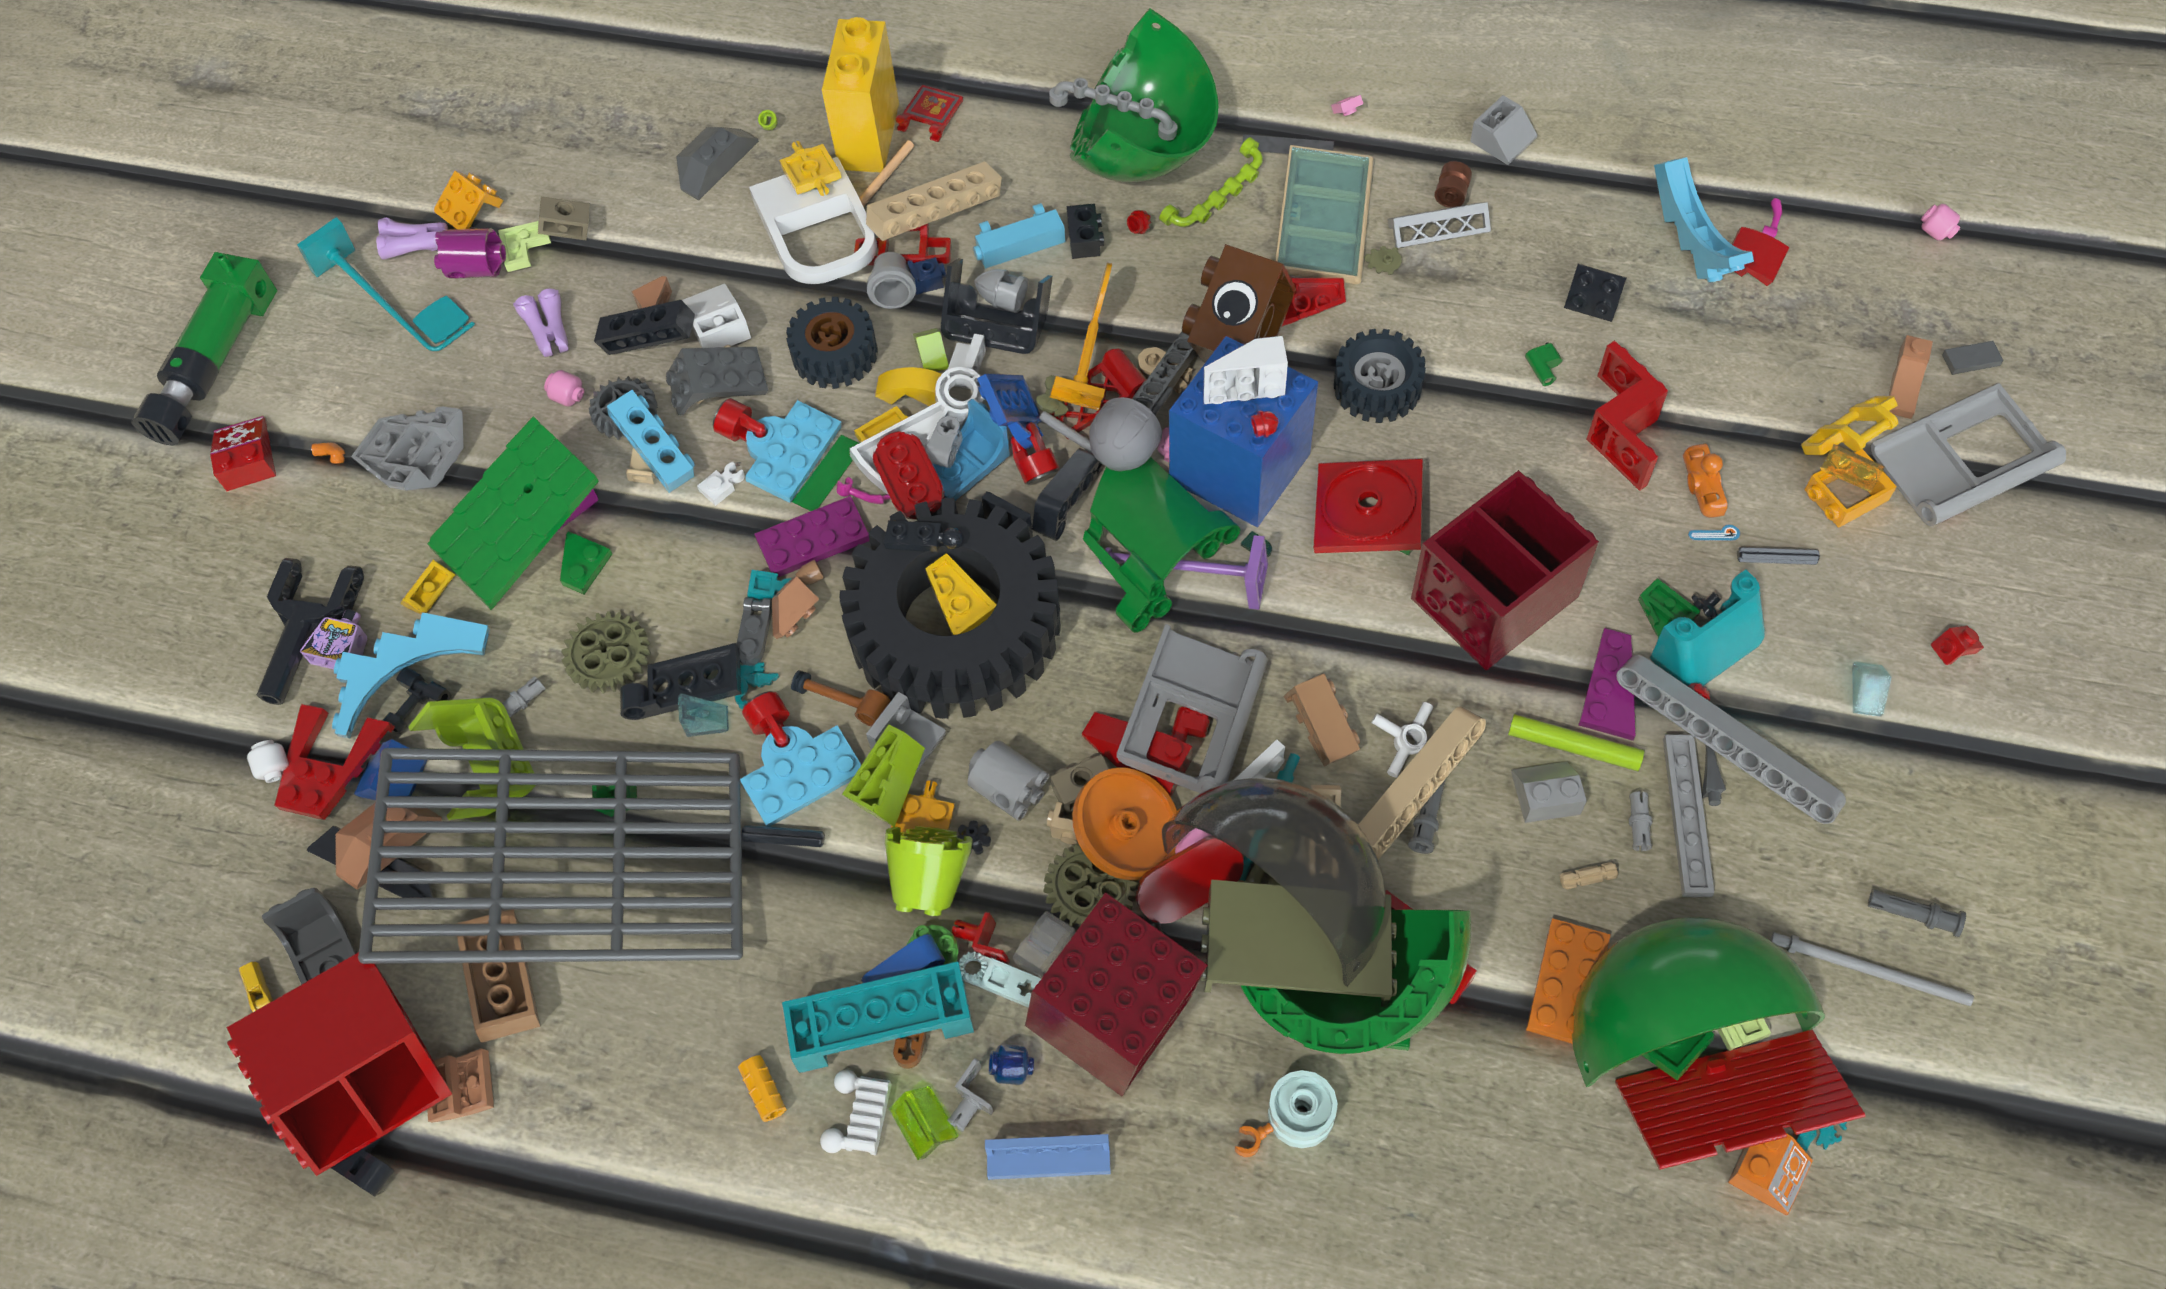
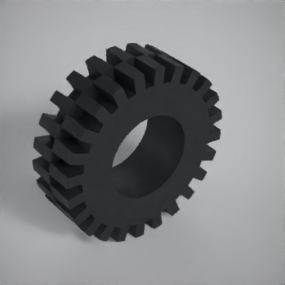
M954 498L942 499V515L931 516L927 501L915 504L917 521L914 522L941 523L942 532L951 527L957 528L963 534V543L956 549H949L943 543H940L938 552L886 549L884 546L886 532L876 525L868 533L871 549L860 544L857 545L852 553L855 568L845 567L842 578L846 590H840L839 595L843 615H841L855 662L859 669L863 668L866 680L873 689L881 685L883 694L891 701L898 692L908 697L910 709L918 714H921L925 703L930 702L935 718L948 719L950 703H959L963 718L976 716L974 700L985 698L990 710L994 711L1003 707L1001 690L1007 688L1017 699L1026 692L1025 674L1037 681L1044 673L1043 657L1052 660L1055 654V636H1060L1061 621L1058 583L1053 559L1051 556L1046 557L1045 543L1039 535L1030 539L1029 526L1024 520L1018 518L1009 525L1007 510L1002 507L995 506L989 517L985 519L982 501L969 499L965 515L958 514ZM901 511L889 516L890 520L907 521ZM947 553L975 583L990 590L997 597L998 603L988 619L975 629L959 635L938 636L917 629L906 619V615L913 601L923 591L932 586L925 568Z

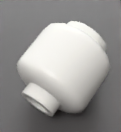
M273 740L254 744L251 747L252 750L247 755L254 778L265 780L266 783L280 780L283 770L289 765L283 746L274 743Z

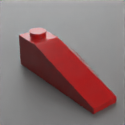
M1291 278L1296 291L1282 327L1345 303L1344 278Z
M1094 712L1082 732V737L1103 757H1107L1117 768L1137 770L1123 764L1117 758V751L1128 722ZM1155 730L1146 757L1152 762L1185 774L1192 761V745ZM1145 773L1156 780L1170 797L1173 795L1178 786L1177 784Z

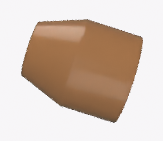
M815 559L803 565L795 574L805 585L814 584L824 578Z

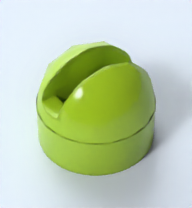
M764 110L758 116V122L763 129L769 131L776 128L778 120L773 111Z

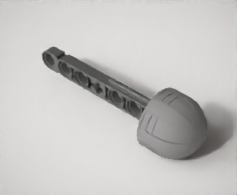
M1181 331L1178 339L1173 342L1149 378L1143 382L1132 399L1124 397L1113 398L1104 404L1094 418L1089 431L1090 448L1095 458L1107 466V468L1115 471L1138 468L1150 458L1162 438V429L1156 414L1196 356V352L1187 342L1189 335ZM1185 348V349H1190V350L1181 351V350H1179V349ZM1170 363H1179V365H1169V364H1170ZM1150 392H1157V393H1159V394H1157V395H1149L1148 393H1150Z

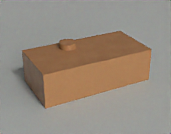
M514 909L501 912V924H519ZM489 915L456 924H488ZM457 936L460 951L487 950V936ZM500 936L499 950H525L522 936ZM527 962L462 963L474 1029L481 1043L540 1027Z

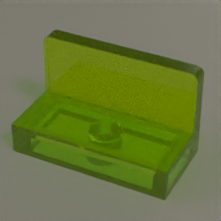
M930 1086L904 1092L889 1108L917 1160L927 1158L938 1145L954 1141L958 1137L954 1126L947 1121L948 1116Z

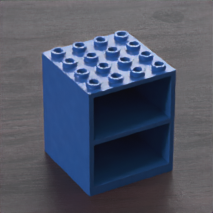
M1225 336L1169 410V474L1186 491L1258 528L1311 453L1318 381L1287 366L1285 395L1255 398L1248 401H1228L1221 404H1204V367L1243 346V344ZM1260 410L1270 411L1278 418L1276 432L1267 438H1264V436L1256 437L1252 428L1251 416L1256 415Z

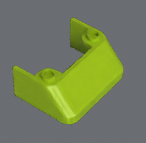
M494 698L429 701L409 725L410 731L435 729L438 738L444 744L452 747L462 746L463 749L524 750L504 705ZM468 760L473 773H499V761ZM511 761L510 773H534L529 761ZM479 784L480 789L467 791L462 796L497 797L498 784ZM510 785L509 797H523L529 794L536 785ZM452 808L446 816L448 820L487 816L495 812L496 809Z

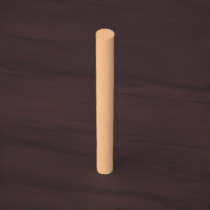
M906 141L860 196L859 199L863 207H865L914 148V144L911 141Z

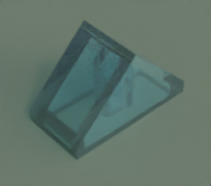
M1854 662L1852 664L1853 713L1882 717L1892 677L1882 665Z
M685 694L678 695L679 721L687 737L723 733L729 730L728 706Z

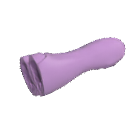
M387 217L379 219L378 229L380 235L376 238L378 254L382 260L418 250H438L435 234L436 232L448 230V226L440 222L405 224L395 222Z
M549 288L541 291L538 295V301L548 326H544L533 296H521L513 303L516 312L529 327L544 357L553 355L549 341L555 340L554 342L558 346L560 353L568 351V339L562 322L561 297L558 290Z

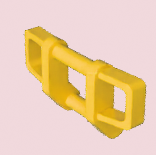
M1874 396L1860 404L1854 405L1847 414L1830 425L1822 426L1801 444L1804 454L1824 455L1839 443H1844L1852 451L1862 450L1867 442L1885 430H1892L1898 425V419L1890 412L1891 409L1898 406L1895 397ZM1855 420L1877 422V424L1860 435L1847 426Z

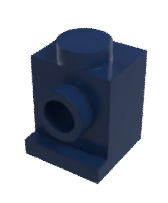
M936 257L913 263L912 260L907 261L909 272L915 279L916 295L944 288L942 278L946 277L943 263L938 264Z

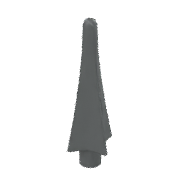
M1705 744L1706 755L1702 798L1708 797L1709 805L1718 806L1721 804V793L1726 788L1720 774L1715 752Z

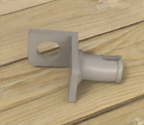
M974 1058L955 1085L958 1094L963 1099L947 1120L952 1126H957V1129L961 1132L965 1130L964 1128L977 1109H982L989 1115L994 1112L989 1103L967 1089L981 1069V1064L976 1058Z

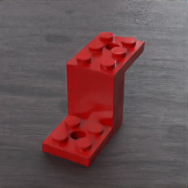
M1614 340L1606 347L1597 376L1617 396L1596 409L1586 440L1641 491L1649 483L1658 456L1651 447L1647 446L1637 437V434L1658 420L1668 390L1661 381H1658L1647 371L1644 365L1639 364L1629 354L1627 349L1621 347Z

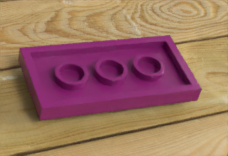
M851 496L754 534L770 572L777 573L778 577L796 571L814 559L818 562L856 547L858 544L861 545L870 541L868 531Z

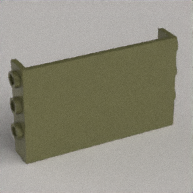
M1211 880L1208 907H1203L1202 925H1207V934H1202L1201 952L1206 953V962L1204 963L1208 965L1200 980L1205 981L1204 992L1211 993L1212 984L1220 983L1381 997V1007L1386 1008L1391 997H1396L1397 979L1392 978V969H1395L1397 961L1396 950H1392V941H1395L1396 923L1391 922V895Z

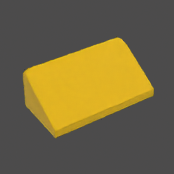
M432 560L400 604L419 614L427 613L455 574L435 560Z

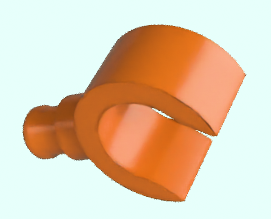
M1267 1123L1263 1127L1260 1126L1256 1129L1251 1126L1240 1127L1239 1132L1251 1135L1255 1140V1145L1250 1149L1235 1146V1152L1242 1157L1255 1155L1260 1148L1261 1140L1274 1131L1271 1124Z

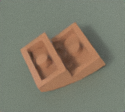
M481 1048L457 1058L448 1055L434 1061L452 1095L427 1109L428 1122L451 1120L494 1108L489 1051Z

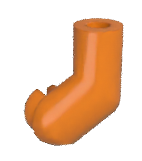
M312 444L313 456L330 455V462L332 464L344 463L345 450L338 444Z

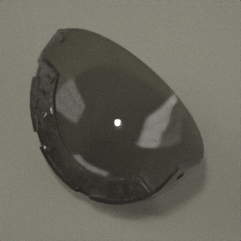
M1273 778L1239 779L1222 783L1200 793L1183 805L1162 827V840L1164 851L1167 854L1190 831L1197 828L1235 848L1282 885L1312 916L1332 943L1342 965L1343 983L1345 986H1349L1372 958L1377 947L1381 928L1383 927L1386 894L1381 866L1370 841L1359 825L1329 798L1303 785Z

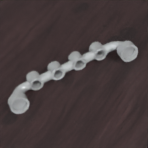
M1077 78L1074 80V83L1069 81L1059 82L1049 92L1050 103L1054 106H1064L1068 102V91L1074 93L1076 98L1089 97L1095 99L1099 105H1115L1121 112L1131 110L1138 112L1144 119L1151 117L1159 119L1161 122L1158 126V135L1163 140H1172L1177 135V124L1172 121L1166 112L1155 108L1153 100L1149 98H1144L1138 103L1132 101V95L1127 91L1120 92L1116 96L1110 94V89L1107 85H1099L1096 89L1089 88L1088 82L1084 78Z

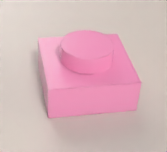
M1361 95L1350 96L1332 104L1331 107L1334 114L1343 113V116L1356 112V107L1362 105L1363 101Z

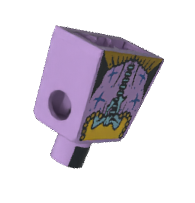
M347 609L341 620L329 617L324 618L300 652L310 664L333 670L337 658H341L343 652L363 655L367 635L357 625L361 615Z

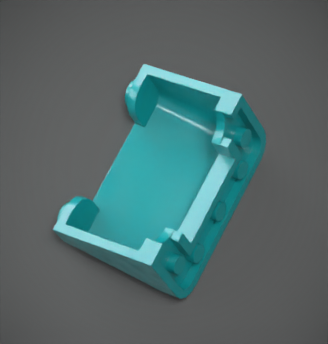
M1746 569L1738 574L1731 582L1730 589L1732 593L1729 599L1722 603L1720 607L1722 613L1701 628L1694 621L1685 617L1676 618L1664 626L1650 656L1654 664L1686 686H1689L1691 683H1700L1705 686L1758 648L1764 640L1765 627L1760 586L1756 578Z

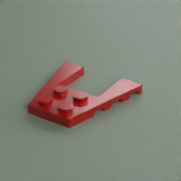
M301 704L287 755L289 765L283 770L274 806L282 811L325 820L347 792L344 789L352 777L357 778L363 770L361 768L362 764L370 754L375 755L382 745L379 743L387 731L392 732L395 726L390 722L367 718L343 766L308 759L307 756L329 713L323 708Z

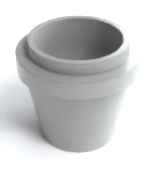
M895 252L882 253L875 259L872 274L867 280L868 297L874 304L887 309L900 308L910 303L916 293V283L914 277L909 272L905 258Z

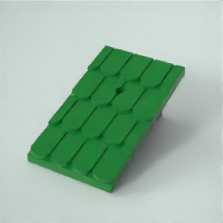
M533 416L506 445L504 452L484 472L483 478L456 505L453 513L435 531L427 544L461 581L492 610L555 533L599 500L593 489L599 481L596 475Z

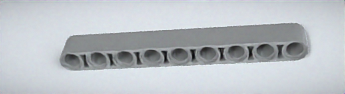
M1634 655L1617 672V681L1623 688L1814 820L1823 824L1832 823L1844 807L1846 798L1840 790L1641 655Z

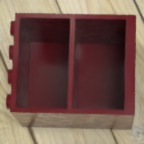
M1518 470L1422 543L1411 599L1487 671L1579 597L1599 541L1591 531L1584 529L1571 513L1565 512L1549 494H1545L1539 489L1530 477L1525 476Z
M1104 893L1032 990L1025 1026L1122 1097L1190 1001L1208 965L1113 897Z

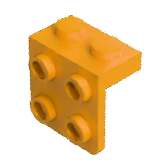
M454 171L434 207V212L456 229H469L483 203L500 208L503 199L496 195V189L487 184H481L482 179L470 172L468 175Z

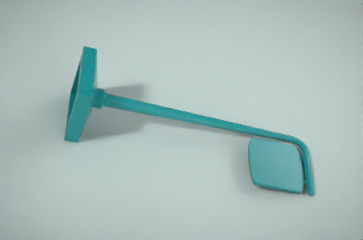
M337 217L297 244L308 267L317 278L337 264L430 351L435 352L444 349L475 325L474 322H470L464 326L469 320V316L448 296H444L427 306L413 319V323L433 343L437 344L445 340V342L436 347L429 345L344 259L356 250L343 223Z

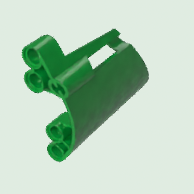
M1150 456L1143 465L1131 470L1115 471L1106 466L1090 509L1091 522L1089 528L1084 532L1083 540L1126 592V595L1116 608V615L1132 632L1138 633L1147 627L1150 617L1160 618L1170 610L1172 601L1166 595L1164 580L1179 561L1191 549L1203 559L1212 557L1218 551L1221 542L1227 545L1238 538L1240 527L1223 511H1208ZM1104 527L1130 553L1128 559L1121 566L1099 545Z

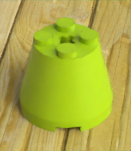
M915 826V828L906 829V832H900V827L888 828L885 833V850L892 898L896 904V910L912 912L913 909L924 910L926 915L940 916L942 910L950 908L971 853L972 838L964 836L963 840L957 838L956 831L932 827Z

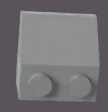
M1568 762L1513 769L1511 771L1525 823L1581 815L1587 800L1580 776Z

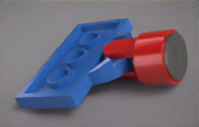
M984 374L977 378L980 384L978 386L979 392L989 404L991 419L998 426H1008L1013 435L1010 440L1013 458L1024 484H1028V486L1034 485L1056 475L1060 467L1051 448H1046L1042 436L1044 435L1037 425L1042 422L1039 419L1041 415L1023 375ZM1034 446L1036 453L1029 455L1026 448Z

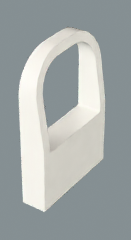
M838 157L832 159L840 171L841 178L825 184L829 189L827 195L824 193V196H821L817 188L797 195L786 175L749 187L756 210L786 273L792 279L801 283L820 284L857 272L867 266L877 252L875 233L866 225L867 213ZM852 212L865 237L863 245L854 254L825 265L811 267L799 264L791 257L781 235Z

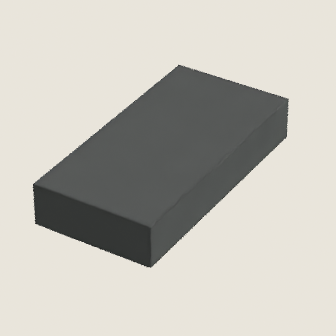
M1994 341L1945 349L1942 354L1952 375L2001 366L2004 361Z

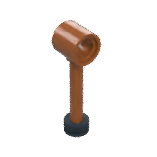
M801 670L795 673L791 682V689L793 691L804 694L808 690L857 708L855 717L871 727L891 702L886 695L872 689L867 690L863 697H856L811 680V674Z

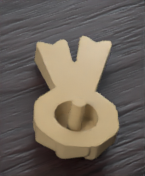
M1157 347L1144 349L1138 356L1140 371L1150 376L1166 352ZM1187 367L1173 387L1178 394L1181 393V389L1187 388L1186 382L1189 383V376L1192 375L1191 368Z

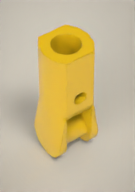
M250 962L241 966L239 972L252 1012L274 1001L267 987L260 964L258 962ZM263 994L262 998L256 999L257 996Z

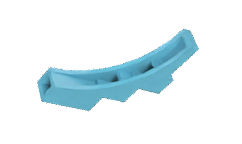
M1687 157L1654 165L1664 221L1674 222L1677 227L1681 250H1690L1691 254H1693L1697 279H1707L1708 282L1722 280V275L1745 269L1744 264L1754 262L1751 251H1744L1730 244L1712 224L1697 194Z
M422 613L421 619H416L414 623L413 635H416V638L382 632L381 639L377 638L374 645L376 658L343 652L342 657L337 658L334 666V674H337L336 678L340 682L347 683L346 687L342 686L339 693V702L342 703L340 713H335L332 722V729H336L335 734L339 737L350 739L357 718L367 701L383 683L403 668L440 655L460 653L484 655L490 632L488 625Z

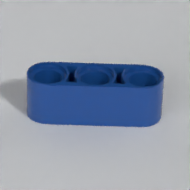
M926 934L913 940L867 972L861 981L862 983L941 966L945 963V959L933 936Z

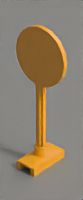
M1108 262L1100 283L1091 322L1087 329L1077 375L1073 377V380L1056 376L1050 398L1099 411L1105 389L1088 385L1087 373L1098 332V317L1112 268V263Z

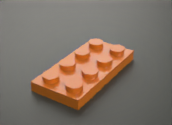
M1552 918L1526 1027L1527 1031L1573 1044V1011L1577 994L1594 964L1607 951L1611 934Z

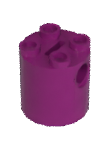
M494 229L443 230L435 234L438 254L434 257V263L437 269L442 270L445 277L452 279L497 277L499 275L502 262L506 260V248Z

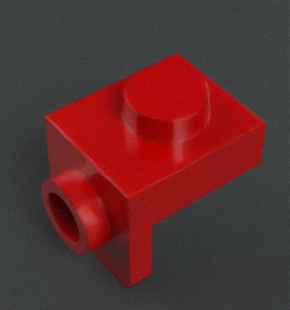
M1968 626L1949 628L1931 643V647L1945 665H1951L1961 656L1977 654L1984 648L1979 641L1978 634Z

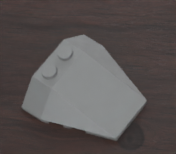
M442 406L435 409L436 412L431 413L421 410L417 411L415 416L407 417L405 414L379 418L351 457L389 488L408 491L436 487L443 480L445 473L457 460L459 453L464 448L462 411L457 408Z

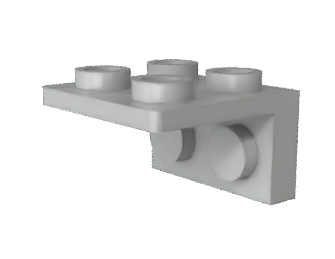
M898 692L866 733L872 749L888 724L908 734L925 748L916 770L917 773L946 732L944 728L911 710L908 697Z

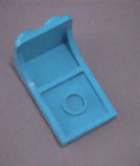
M974 399L967 402L968 417L960 430L963 441L952 467L947 468L932 464L944 488V499L950 495L956 501L1010 456L1007 426H998V424L994 423L988 408L981 402L977 403Z

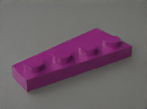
M1604 628L1578 726L1634 741L1636 737L1634 695L1619 684L1616 676L1621 667L1632 657L1631 635Z

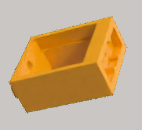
M1862 449L1813 474L1805 491L1809 498L1815 501L1824 511L1825 516L1839 528L1889 501L1897 486ZM1850 472L1871 496L1846 509L1826 485Z

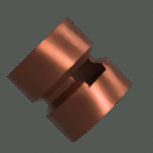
M1453 161L1446 163L1442 167L1439 183L1434 194L1436 201L1440 205L1451 208L1461 206L1465 202L1472 178V171L1466 164Z

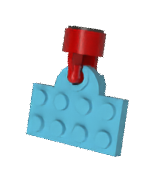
M732 398L726 399L719 406L714 416V432L734 442L739 439L747 442L748 452L756 461L745 476L746 482L791 503L842 427L841 421L798 400L785 419L770 416L754 420L751 418L752 409Z
M773 691L763 692L753 697L744 705L742 715L753 734H765L767 737L762 745L761 752L764 766L740 779L767 827H771L849 783L861 766L838 725L815 738H812L807 731L799 727L784 726L783 723L787 720L790 713L779 694Z

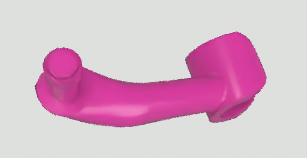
M1774 198L1771 201L1773 209L1771 226L1764 225L1762 233L1773 238L1777 234V227L1782 215V205L1778 198Z
M850 477L845 479V484L837 481V494L840 496L852 495L873 504H883L885 500L891 499L888 494L884 496L871 495L853 488V480Z

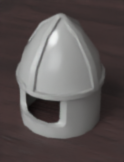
M993 269L982 273L974 280L978 292L994 308H1002L1014 313L1020 310L1027 292V277H1016L1010 275L1008 270Z

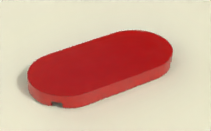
M900 431L884 436L878 442L877 448L873 452V462L897 512L901 511L905 518L917 520L915 504L927 501L930 513L933 515L941 507L945 494L942 483L922 442L917 436Z
M1209 836L1199 840L1151 868L1142 876L1138 891H1136V901L1139 909L1148 919L1156 923L1167 924L1181 919L1208 903L1211 880L1239 881L1244 867L1241 851L1232 841L1226 838Z

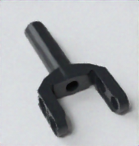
M284 558L267 594V599L285 627L256 694L262 701L274 705L283 704L303 656L300 650L312 632L315 631L324 618L329 617L341 620L347 609H353L364 580V572L360 566L348 565L341 570L328 604L324 606L321 603L293 600L303 577L301 562L294 558Z

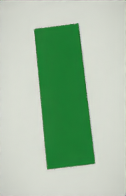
M840 435L792 503L809 511L818 509L853 461L850 457V448L859 443Z

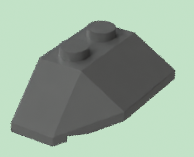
M706 127L676 156L681 191L700 200L759 142L758 138L742 129Z

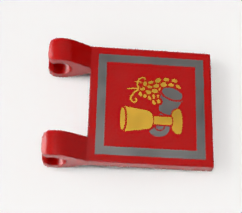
M921 85L904 112L896 117V123H899L897 130L906 132L910 121L915 120L931 125L929 128V132L932 133L930 140L939 142L945 127L963 102V96Z

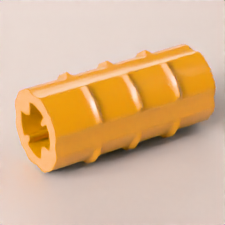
M756 1055L743 1061L738 1066V1069L763 1122H768L781 1116L787 1109L763 1057Z

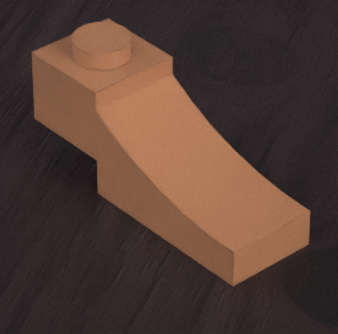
M1909 335L1905 337L1900 347L1897 366L1893 372L1889 396H1894L1898 405L1890 410L1892 414L1912 419L1924 373L1930 359L1933 341Z

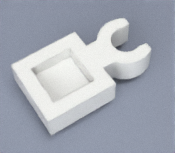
M734 462L726 465L722 474L716 470L697 485L698 490L716 506L735 491L733 483H739L744 480V471L741 469L736 474H732L736 470Z

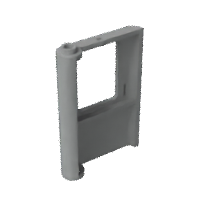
M1165 624L1117 751L1118 760L1127 766L1201 793L1206 798L1214 799L1226 788L1268 659L1266 655L1256 649H1246L1239 657L1174 632L1170 625ZM1252 656L1255 657V659L1252 662L1247 657ZM1170 701L1206 714L1217 721L1198 777H1191L1148 760L1146 757L1166 702Z

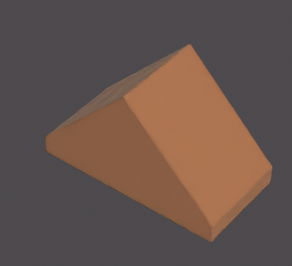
M661 276L632 291L639 309L667 303L672 293L666 276Z

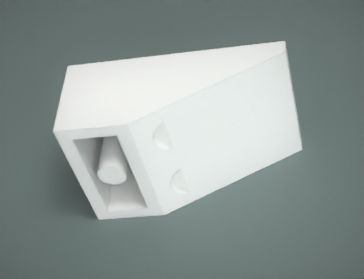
M725 284L682 300L695 314L692 329L701 348L733 346L751 338L741 309Z
M1283 336L1254 339L1205 366L1204 404H1221L1228 401H1248L1255 398H1275L1285 395L1288 362Z

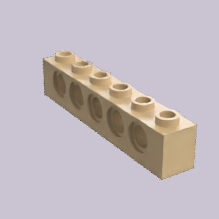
M984 161L867 205L866 225L884 241L1000 196L1002 177Z

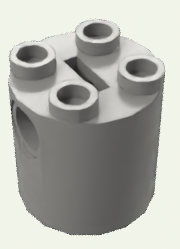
M1000 740L989 745L986 750L980 748L970 760L968 786L1017 821H1020L1025 816L1031 803L1037 805L1044 796L1045 792L1041 788L1047 782L1049 774Z

